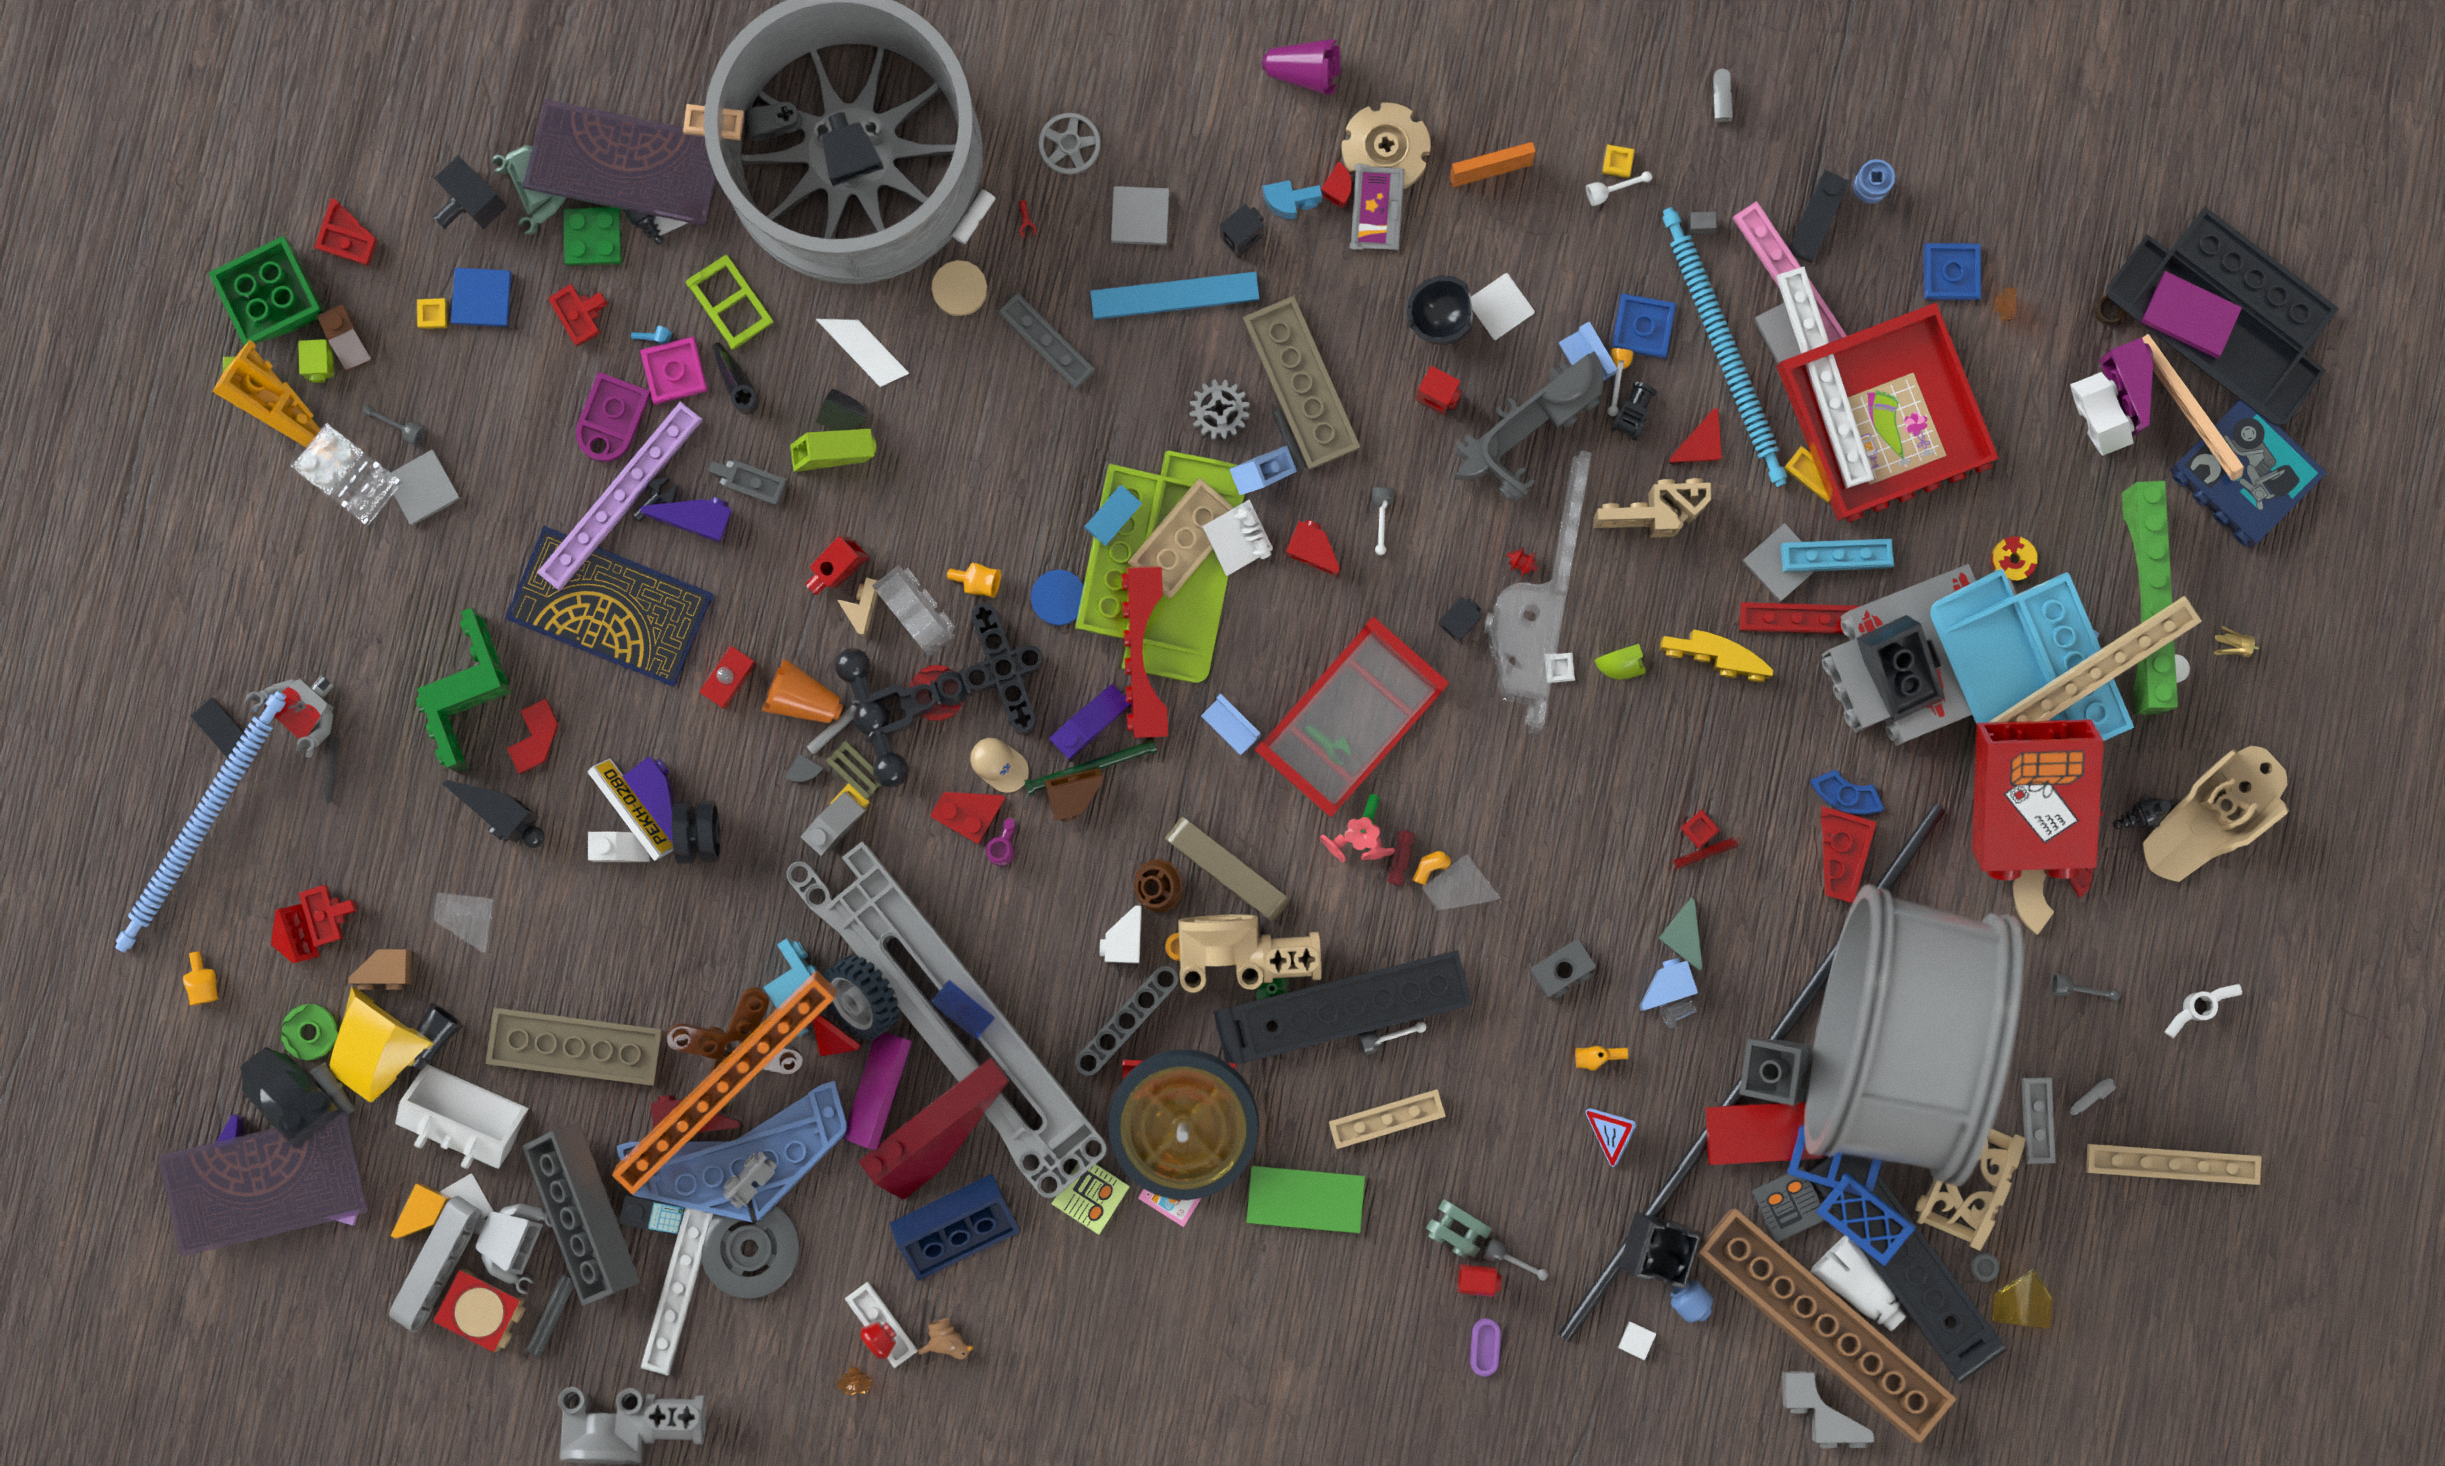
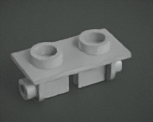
M762 1151L757 1155L755 1153L752 1154L745 1161L743 1171L738 1176L733 1175L724 1185L725 1191L722 1194L727 1200L733 1196L734 1198L730 1202L738 1209L742 1205L746 1206L758 1192L751 1185L754 1180L763 1187L772 1175L776 1173L774 1169L777 1165L771 1159L764 1162L767 1157Z

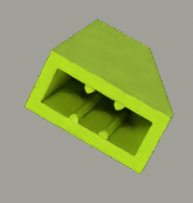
M871 429L807 432L790 444L794 472L868 461L874 457L876 452V441L871 435Z

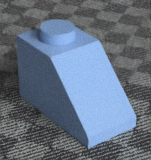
M1284 446L1231 468L1230 472L1239 495L1264 488L1297 472L1288 447Z
M1678 957L1663 962L1664 968L1657 970L1639 1005L1641 1011L1698 993L1688 961L1680 963Z

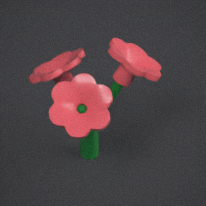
M1375 794L1369 795L1363 816L1359 820H1350L1347 825L1348 830L1343 835L1339 834L1334 840L1328 839L1323 834L1320 836L1321 842L1341 862L1344 863L1346 861L1341 848L1347 842H1352L1353 847L1357 850H1363L1365 847L1371 848L1370 851L1362 854L1361 860H1375L1394 854V848H1383L1381 839L1377 838L1380 834V829L1374 823V816L1380 800L1379 796Z

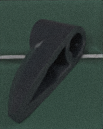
M719 342L713 345L714 355L732 404L740 413L752 414L759 406V398L754 388L723 345ZM745 394L747 397H751V399H748L750 402L747 405H744L742 402L739 403V401H742L740 397Z

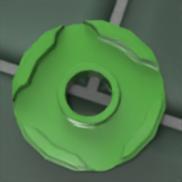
M316 1004L301 1005L292 1009L284 1018L281 1040L285 1049L294 1057L303 1060H318L328 1055L334 1048L339 1034V1025L334 1015L325 1007ZM308 1024L314 1025L317 1030V1034L312 1040H306L303 1036V1029Z

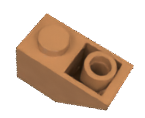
M378 949L349 977L348 984L357 985V990H374L375 985H385V990H403V985H411L412 951Z

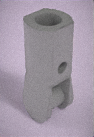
M1718 69L1714 74L1713 80L1715 122L1732 121L1731 76L1728 70Z

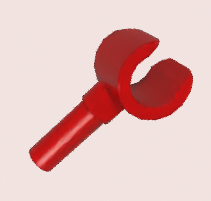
M1022 200L1019 202L1023 223L1020 227V234L1025 238L1023 229L1026 226H1031L1035 237L1037 233L1036 227L1030 221L1026 201Z

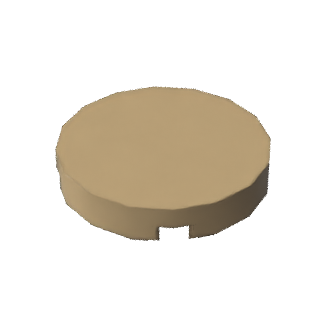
M957 260L946 263L937 271L932 282V293L935 302L942 311L952 316H966L973 314L981 308L987 296V283L984 274L977 266L968 261Z

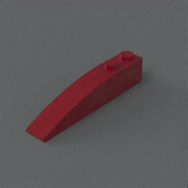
M990 1058L879 1144L876 1151L872 1150L858 1161L875 1185L902 1200L906 1199L948 1165L952 1156L965 1142L968 1134L976 1127L982 1115L1009 1082V1078L994 1058Z

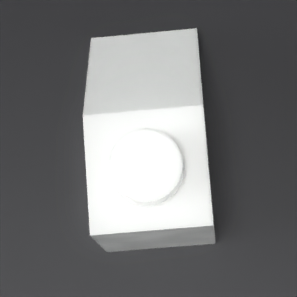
M588 832V860L591 862H650L649 853L634 833Z
M1134 906L1106 932V939H1100V956H1105L1106 963L1140 964L1141 906Z

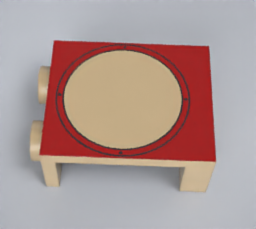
M461 1269L457 1273L433 1322L492 1352L500 1351L501 1348L505 1349L512 1337V1333L509 1331L513 1323H518L526 1308L522 1305L526 1299L522 1297L516 1298L474 1277L475 1273L467 1269Z

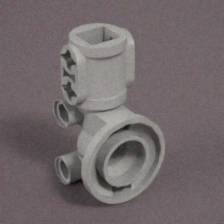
M574 1387L564 1389L559 1395L558 1403L563 1410L560 1461L592 1464L641 1463L642 1440L645 1443H654L655 1439L693 1440L694 1444L704 1443L707 1416L705 1395H696L695 1399L657 1398L656 1394H647L645 1397L635 1389H624L617 1396V1414L589 1413L592 1406L590 1397ZM579 1396L580 1404L575 1409H571V1400ZM633 1397H637L638 1405L636 1408L628 1410V1401ZM662 1413L666 1415V1419L661 1420L660 1424L656 1423V1418H660ZM690 1414L694 1415L695 1420L690 1421L689 1425L684 1423L685 1418H689Z

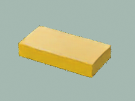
M1801 446L1784 469L1828 503L1830 500L1812 455Z

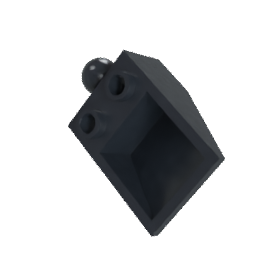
M445 780L442 783L491 826L488 830L499 840H503L506 843L508 840L517 843L522 838L523 843L529 848H537L543 844L545 840L543 830L538 826H532L539 817L519 799L508 794L450 780Z

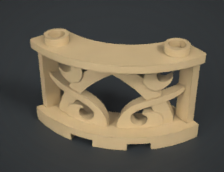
M1990 1129L1978 1160H1980V1170L1984 1179L1993 1186L1992 1191L1975 1192L1963 1201L1957 1186L1949 1185L1945 1182L1947 1192H1939L1943 1182L1933 1179L1926 1196L1921 1195L1916 1204L1915 1210L1919 1212L1917 1223L1923 1224L1924 1222L1964 1239L1970 1242V1247L1981 1250L1996 1222L1994 1218L1995 1213L1997 1214L1998 1206H2003L2012 1184L2009 1180L2014 1169L2018 1168L2026 1138L2016 1134L2012 1138L1994 1129ZM1988 1142L2003 1149H1988ZM1987 1159H1991L1989 1166L1993 1164L1998 1166V1172L1995 1175H1991L1988 1172ZM1980 1198L1983 1200L1984 1207L1981 1210H1977L1975 1204L1972 1205L1970 1210L1968 1209L1969 1204L1975 1199ZM1938 1200H1942L1945 1203V1207L1940 1211H1949L1953 1206L1955 1207L1956 1211L1950 1219L1931 1212L1932 1207ZM1961 1216L1963 1220L1974 1229L1966 1227L1955 1221Z

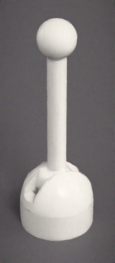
M1646 171L1639 177L1609 187L1600 182L1586 185L1587 197L1592 206L1602 204L1608 198L1609 192L1642 181L1648 183L1652 180V174Z

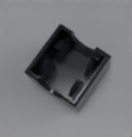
M1635 1212L1619 1267L1635 1277L1647 1280L1654 1278L1671 1286L1686 1289L1702 1234L1686 1224Z

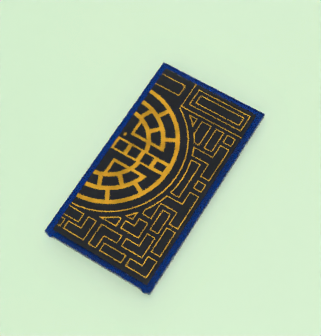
M544 526L541 529V534L504 619L675 687L710 601L713 599V593L598 547L562 590L559 591L537 572L568 535Z

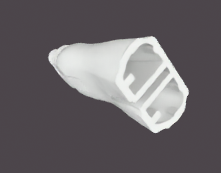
M1847 1236L1842 1237L1810 1270L1812 1275L1843 1297L1863 1315L1876 1320L1879 1325L1883 1323L1889 1331L1895 1329L1905 1319L1906 1314L1899 1308L1900 1303L1895 1301L1896 1298L1892 1290L1874 1268L1863 1250Z

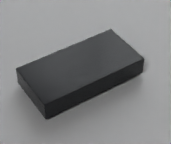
M213 697L208 699L190 715L227 758H229L230 753H234L233 748L235 746L238 747L236 743L238 740L242 741L240 737L242 734H245Z

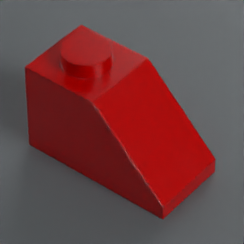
M1306 520L1305 523L1299 521L1287 547L1286 556L1337 577L1340 568L1325 531L1320 530L1322 526L1310 520Z

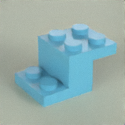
M787 938L778 943L777 946L792 969L763 987L776 1008L793 994L816 970L818 971L816 966H809L805 960L809 955L802 944ZM806 1026V1027H805L798 1035H796V1036H800V1037H801L802 1035H804V1034H806L807 1032H809L810 1029L808 1028V1026Z

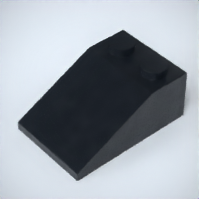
M1905 615L1856 638L1864 663L1894 722L1945 698L1921 623Z

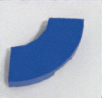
M1837 769L1810 780L1813 789L1821 799L1839 811L1853 815H1870L1885 810L1874 784L1867 786L1851 784L1842 778Z

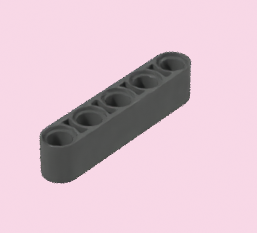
M1167 966L1157 969L1079 1053L1075 1064L1081 1074L1086 1076L1097 1074L1176 989L1179 978L1174 969ZM1162 972H1170L1173 975L1174 982L1170 987L1165 988L1158 984V976ZM1146 992L1153 994L1155 999L1153 1006L1147 1009L1139 1005L1140 995ZM1130 1013L1135 1017V1025L1131 1029H1123L1120 1026L1119 1020L1123 1014ZM1106 1034H1111L1116 1039V1045L1112 1050H1104L1100 1045L1101 1038ZM1086 1055L1094 1056L1097 1061L1095 1069L1089 1072L1081 1067V1060Z

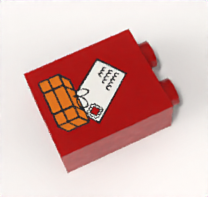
M2091 719L1977 723L1972 851L1981 870L1987 871L1990 877L1998 880H2015L2022 876V870H2044V873L2050 877L2067 879L2077 876L2079 868H2097L2104 740Z

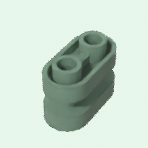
M1443 1199L1438 1209L1445 1214L1440 1222L1431 1219L1426 1227L1431 1231L1428 1236L1443 1245L1445 1240L1454 1245L1453 1252L1466 1260L1469 1256L1475 1258L1481 1248L1474 1245V1242L1479 1234L1487 1239L1492 1228ZM1454 1220L1469 1228L1464 1238L1449 1229Z

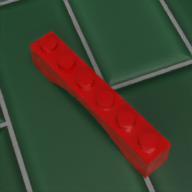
M1126 567V573L1121 574L1122 590H1127V602H1122L1123 619H1128V630L1123 631L1124 647H1129L1130 658H1125L1124 662L1125 675H1130L1131 686H1126V703H1131L1132 714H1127V731H1132L1134 738L1168 736L1167 707L1157 697L1149 683L1142 653L1143 636L1147 621L1155 605L1163 596L1162 567Z

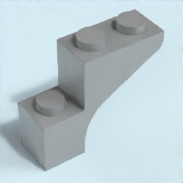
M1782 1371L1783 1406L1790 1408L1791 1413H1808V1408H1812V1441L1820 1443V1448H1837V1443H1849L1850 1448H1866V1442H1874V1434L1870 1429L1824 1404L1816 1389L1814 1372Z

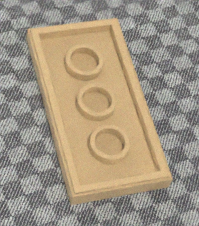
M1199 478L1127 563L1132 567L1161 566L1163 595L1171 599L1213 550L1202 526L1234 509V507Z

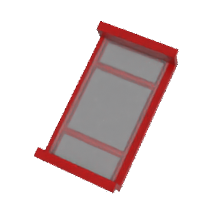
M1373 616L1254 751L1331 818L1441 694L1449 682Z

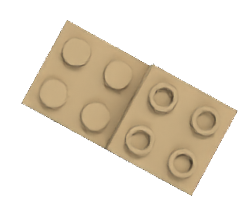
M1700 478L1687 479L1686 483L1675 484L1673 479L1658 480V484H1654L1648 493L1649 507L1647 503L1643 502L1632 503L1630 508H1619L1617 503L1603 504L1602 508L1597 509L1593 517L1594 528L1650 527V538L1674 537L1682 528L1684 521L1690 524L1711 500V484L1703 483V479Z

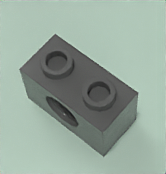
M1577 938L1528 970L1545 997L1548 998L1553 995L1557 999L1570 991L1567 985L1577 980L1581 984L1592 977L1591 970L1596 968V965ZM1559 963H1567L1571 967V975L1568 978L1563 979L1557 975L1556 967Z

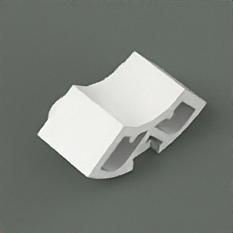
M2100 372L2070 384L2079 415H2083L2087 419L2089 429L2087 433L2102 456L2133 444L2131 432L2134 431V425L2131 418L2125 416L2116 397L2118 396V390L2113 380L2109 381Z

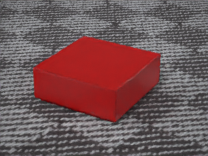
M1702 809L1680 827L1681 831L1697 849H1700L1720 831Z

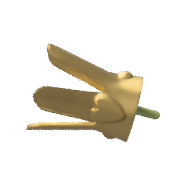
M2223 626L2221 628L2231 634L2226 633L2225 636H2215L2216 641L2236 648L2216 650L2214 654H2238L2249 658L2254 649H2259V647L2254 646V636L2241 635Z

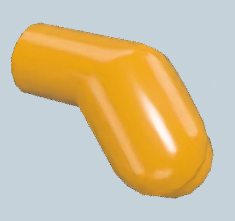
M1436 851L1422 857L1413 881L1426 885L1431 871L1439 868L1446 870L1450 866V857L1442 851Z

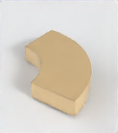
M2022 870V876L2013 880L2012 883L2015 908L2026 927L2035 935H2038L2054 913L2047 905L2043 895V882L2046 874L2044 870Z

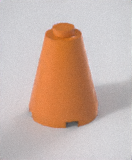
M783 658L781 667L779 666L767 693L766 703H763L761 710L767 713L830 724L832 719L838 720L843 705L839 703V696Z

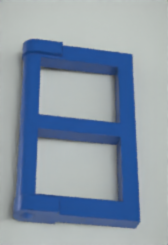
M1801 1124V1127L1798 1129L1799 1133L1787 1174L1835 1188L1838 1182L1834 1180L1842 1153L1836 1152L1833 1156L1827 1178L1798 1170L1805 1145L1804 1125ZM1874 1158L1865 1187L1872 1193L1882 1160ZM1850 1185L1844 1189L1845 1192L1861 1196V1193Z

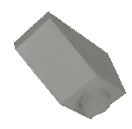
M845 791L814 820L802 834L801 838L822 856L834 849L866 809Z

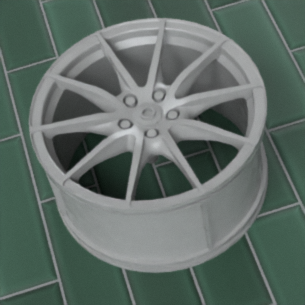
M783 1L755 18L737 35L720 59L707 92L704 110L705 143L711 166L719 184L732 202L737 215L752 238L777 261L808 277L841 284H861L893 278L908 272L934 256L951 240L952 233L964 215L968 213L970 206L976 198L983 166L982 138L977 115L971 103L967 80L961 65L951 47L929 22L896 1ZM840 44H865L878 47L877 56L868 82L853 103H844L833 90L817 54V49ZM887 49L913 61L934 79L935 83L932 87L917 98L881 114H876L873 111L877 85ZM811 52L820 78L825 114L821 117H816L797 110L802 117L800 128L805 133V139L801 144L781 152L743 155L741 149L743 132L747 121L746 111L752 108L756 98L767 105L780 103L765 94L762 89L783 67ZM943 91L953 109L958 124L956 145L918 144L898 138L895 134L896 128L939 92ZM724 108L744 111L741 141L724 139L722 137ZM844 112L849 125L856 122L861 123L877 151L884 169L832 186L827 172L822 135L832 131L828 118L835 113ZM954 154L944 178L929 198L921 193L894 166L896 159ZM808 164V172L785 201L767 216L760 213L747 188L742 165ZM889 186L901 191L922 205L901 222L884 229L877 193L880 187ZM818 189H824L828 193L829 217L824 239L799 234L775 223V221ZM852 194L856 195L878 232L858 238L833 239L848 197Z
M1865 885L1859 891L1849 911L1835 951L1813 1044L1804 1117L1805 1145L1809 1154H1822L1832 1157L1838 1152L1928 1167L1934 1180L1945 1181L1947 1184L1960 1186L1967 1180L1981 1155L1994 1120L2015 1034L2023 968L2022 933L2017 918L2010 915L2000 916L1991 913L1982 921H1977L1891 897L1889 891L1885 889L1877 890L1873 885Z

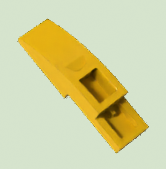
M1693 629L1689 640L1663 636L1661 639L1659 651H1666V656L1682 658L1683 654L1694 656L1693 660L1709 663L1711 659H1715L1713 670L1720 671V676L1736 678L1737 674L1748 676L1747 680L1764 682L1765 679L1773 676V670L1754 653L1731 640L1712 633Z

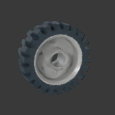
M848 955L832 965L823 974L824 978L837 989L835 998L828 1007L831 1012H836L834 1017L838 1021H843L842 1026L845 1029L850 1027L851 1034H858V1037L861 1039L871 1040L887 1031L896 1023L899 1017L897 1015L899 1007L896 1006L898 1000L893 997L895 994L894 989L887 986L890 983L888 979L881 977L883 973L880 969L875 971V965L872 962L867 963V960L863 957L859 958L858 955Z

